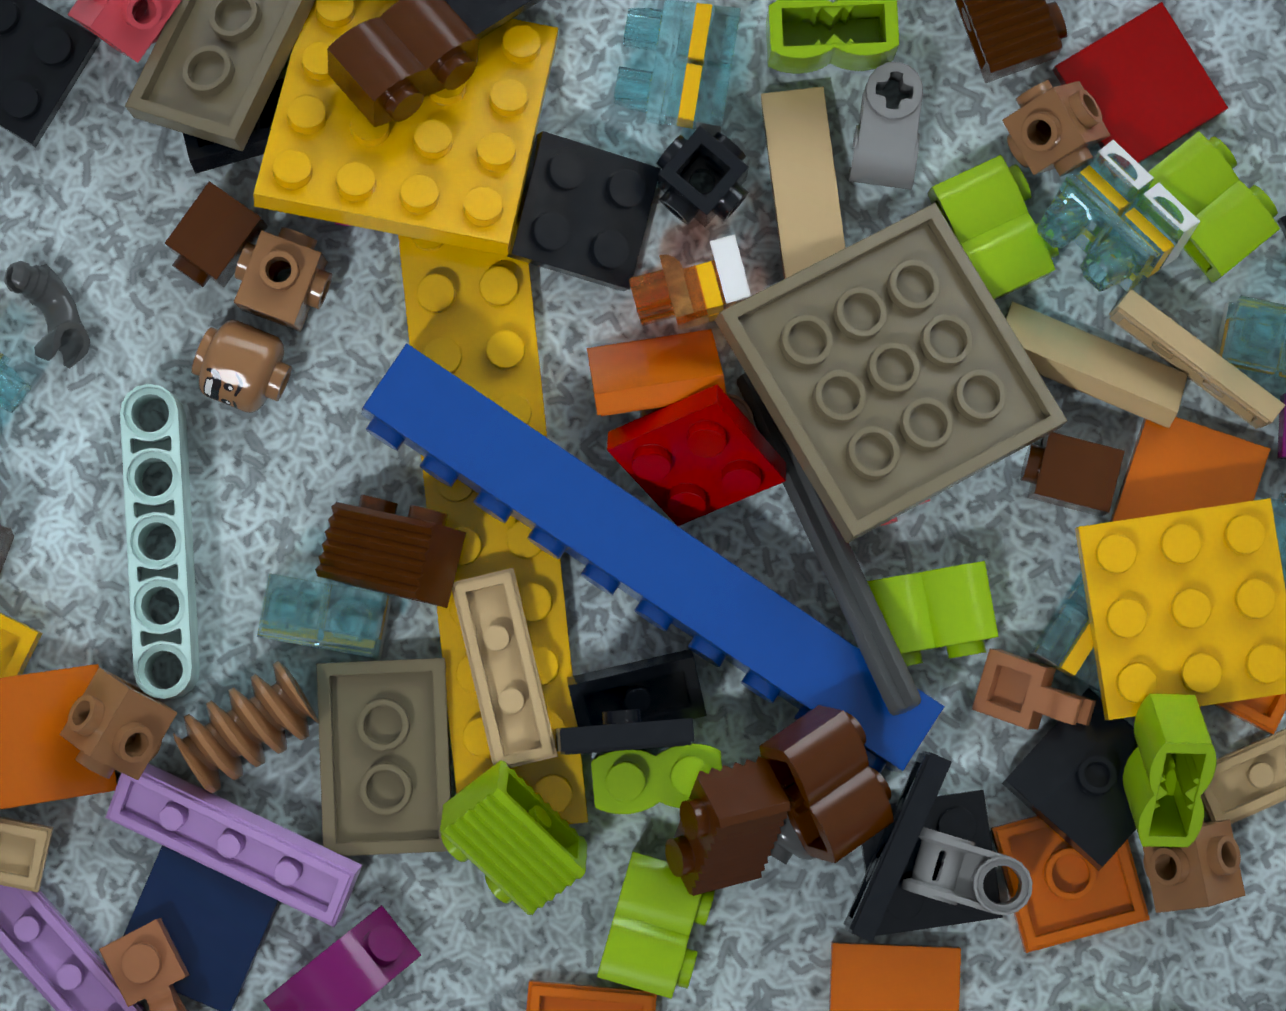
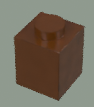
M209 181L168 237L165 244L172 252L178 255L172 266L201 287H204L210 278L222 287H225L235 273L239 257L247 243L255 245L261 230L265 231L268 226L259 215Z
M1052 432L1042 438L1040 446L1035 444L1029 445L1020 480L1031 483L1027 498L1101 517L1110 512L1125 451Z

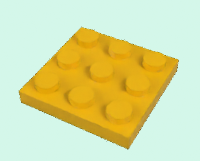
M1271 498L1075 528L1105 720L1136 716L1140 705L1149 694L1195 695L1199 706L1286 694V588Z

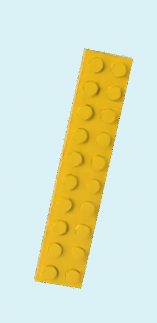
M398 235L410 346L548 438L529 263L505 255ZM423 470L426 508L448 514L445 526L466 532L454 582L514 568L556 745V728L578 727L567 683V677L573 676L561 559L550 556L531 543L527 537L532 529L513 516H510L507 522L503 523L479 508L473 502L479 493L458 479L452 487H449ZM451 591L448 607L437 606L442 658H445L447 710L457 794L490 769L493 763L456 605ZM557 751L558 757L509 768L513 769L518 777L523 778L526 785L531 786L535 794L540 795L545 803H549L552 810L557 811L561 819L566 820L568 824L589 822L581 754L563 755Z

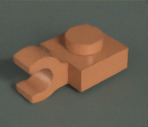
M990 648L972 710L1025 729L1038 730L1042 715L1071 725L1080 723L1089 726L1096 701L1082 695L1051 687L1056 668L1001 649Z
M161 918L155 919L99 949L128 1007L146 999L149 1011H187L173 984L190 974Z

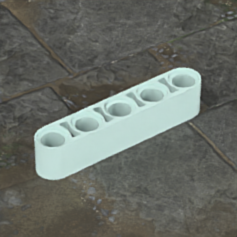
M145 384L137 386L127 393L121 404L120 411L133 672L136 683L144 693L153 698L176 699L184 697L193 690L198 681L200 671L187 421L184 406L175 395L159 385ZM152 400H164L169 409V417L166 424L158 431L145 432L139 422V414L142 407ZM159 462L167 463L173 475L170 487L161 495L149 496L143 488V474L152 464ZM162 525L169 526L175 534V548L165 559L154 560L147 553L145 546L146 538L154 528ZM168 588L174 591L178 597L179 611L172 621L160 625L151 617L149 603L155 593ZM172 652L177 655L182 663V677L176 685L164 689L154 680L152 674L153 664L163 653Z

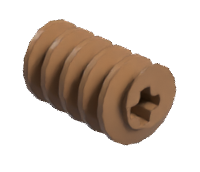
M279 661L273 664L276 684L270 686L255 674L251 677L254 697L248 699L233 687L228 690L232 710L225 712L211 700L206 703L210 723L204 726L192 715L188 714L184 716L187 736L181 739L173 733L174 740L188 766L204 789L211 794L221 789L218 769L233 780L239 779L243 776L241 756L255 767H258L265 763L263 743L278 754L287 750L285 729L299 740H304L309 737L307 716L319 724L318 718L303 690L290 671Z

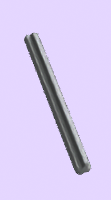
M742 374L737 379V385L742 397L752 411L753 420L758 431L786 462V481L783 482V485L889 713L893 716L906 713L921 703V697L850 544L845 542L747 374Z

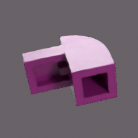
M381 905L263 1001L271 1011H355L417 960L421 954Z

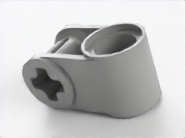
M887 62L877 67L869 76L862 95L859 125H856L852 146L854 147L852 167L849 169L848 181L912 190L919 150L920 134L918 133L923 97V84L918 73L909 65L900 62ZM888 80L898 81L899 92L909 95V99H901L897 109L887 108L886 97L876 94V90H884Z
M923 827L919 836L922 841L911 878L903 879L901 889L953 905L960 903L998 915H1009L1018 912L1027 904L1032 894L1033 882L1029 871L1022 862L1010 856L977 847L975 842ZM944 851L937 878L932 880L939 853ZM998 866H1008L1015 872L1018 878V890L1015 896L1003 903L990 901L983 889V880L986 874L992 868Z

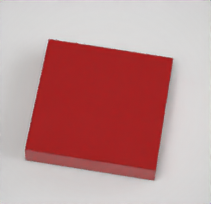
M1160 2L1057 64L1052 70L1061 85L1080 81L1084 90L1096 101L1102 114V121L1111 135L1098 143L1100 148L1102 149L1114 140L1138 163L1143 162L1228 109V106L1163 2ZM1114 153L1107 155L1124 172L1133 168V165L1124 157ZM1112 165L1117 175L1120 176L1121 173Z

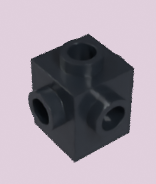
M701 126L695 130L688 140L679 135L668 146L656 163L662 168L658 173L657 187L664 192L659 201L685 224H689L695 218L706 227L716 215L723 221H726L749 193L742 187V184L747 179L749 166L743 162L746 155L722 133L717 132L712 136ZM699 172L709 174L714 180L713 189L708 193L701 194L690 185V179L694 174Z

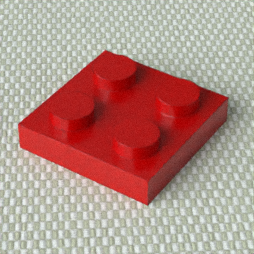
M718 384L608 432L607 451L677 526L786 481V462Z

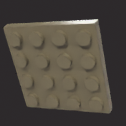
M936 203L721 311L715 319L716 324L846 543L857 539L1060 429L1067 422L1066 417Z

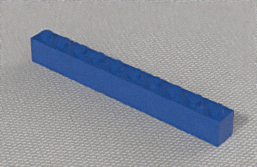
M405 344L362 407L361 415L370 420L366 431L376 439L396 451L404 443L425 458L419 466L428 474L449 487H452L458 479L479 493L473 502L483 511L503 523H506L509 517L513 516L532 529L527 539L535 546L556 559H560L564 551L585 565L581 576L609 595L613 596L617 588L639 601L634 609L638 615L663 631H667L670 625L673 624L691 636L692 640L687 646L690 650L719 668L724 660L728 661L746 673L741 683L750 691L770 703H774L776 698L780 696L798 708L799 711L794 717L795 720L818 705L844 710V712L854 716L866 734L867 741L864 747L869 767L877 770L879 773L882 772L884 767L890 771L903 772L945 706L918 689L921 703L917 707L903 714L895 716L890 714L859 648L409 344Z

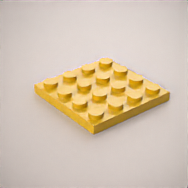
M315 0L292 49L253 193L254 207L508 256L554 58L558 28L511 19L479 40L477 65L472 76L463 85L453 90L445 88L434 94L426 95L420 108L403 121L396 122L392 120L386 124L374 127L328 75L327 48L351 28L369 19L380 17L399 0Z

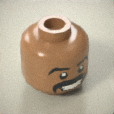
M229 320L219 329L210 327L206 331L197 349L191 373L199 376V388L207 397L243 412L253 413L264 405L267 398L279 401L289 381L292 366L282 362L284 345L278 337L238 320Z

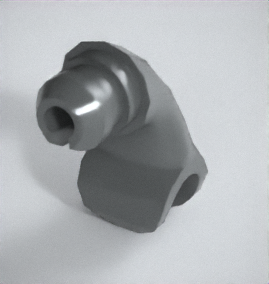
M23 261L10 264L4 277L6 286L11 292L22 293L25 298L29 299L32 305L39 307L47 323L48 334L34 347L35 355L49 361L59 350L63 355V365L71 368L88 353L90 339L80 320L77 306L59 276L47 264L41 266L34 265L33 267Z

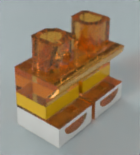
M735 234L710 241L713 261L683 268L675 257L667 254L659 255L663 270L629 278L641 325L644 326L676 317L679 330L715 321L721 311L750 297L751 293Z

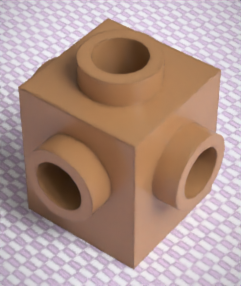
M1046 80L1018 96L1016 101L1020 109L1002 120L1010 133L1007 136V143L1013 156L1022 166L1029 167L1033 175L1056 169L1060 177L1090 161L1093 156L1089 149L1111 136L1102 121L1099 106L1094 98L1084 90L1080 81L1053 87L1050 81Z
M281 227L278 236L261 230L256 245L247 243L239 257L235 270V279L242 282L234 303L244 312L301 332L310 307L321 308L332 280V273L325 271L328 261L321 252L314 250L317 240L285 227ZM291 269V274L287 280L275 282L276 276L280 271Z
M99 667L83 696L78 698L71 707L68 721L60 735L80 750L75 760L89 770L108 779L113 771L117 770L139 780L148 763L157 755L162 739L177 712L159 699L144 693L140 687Z
M1230 819L1212 822L1203 821L1197 838L1189 847L1143 846L1144 869L1150 880L1156 913L1210 907L1245 896L1240 870V850L1233 837Z

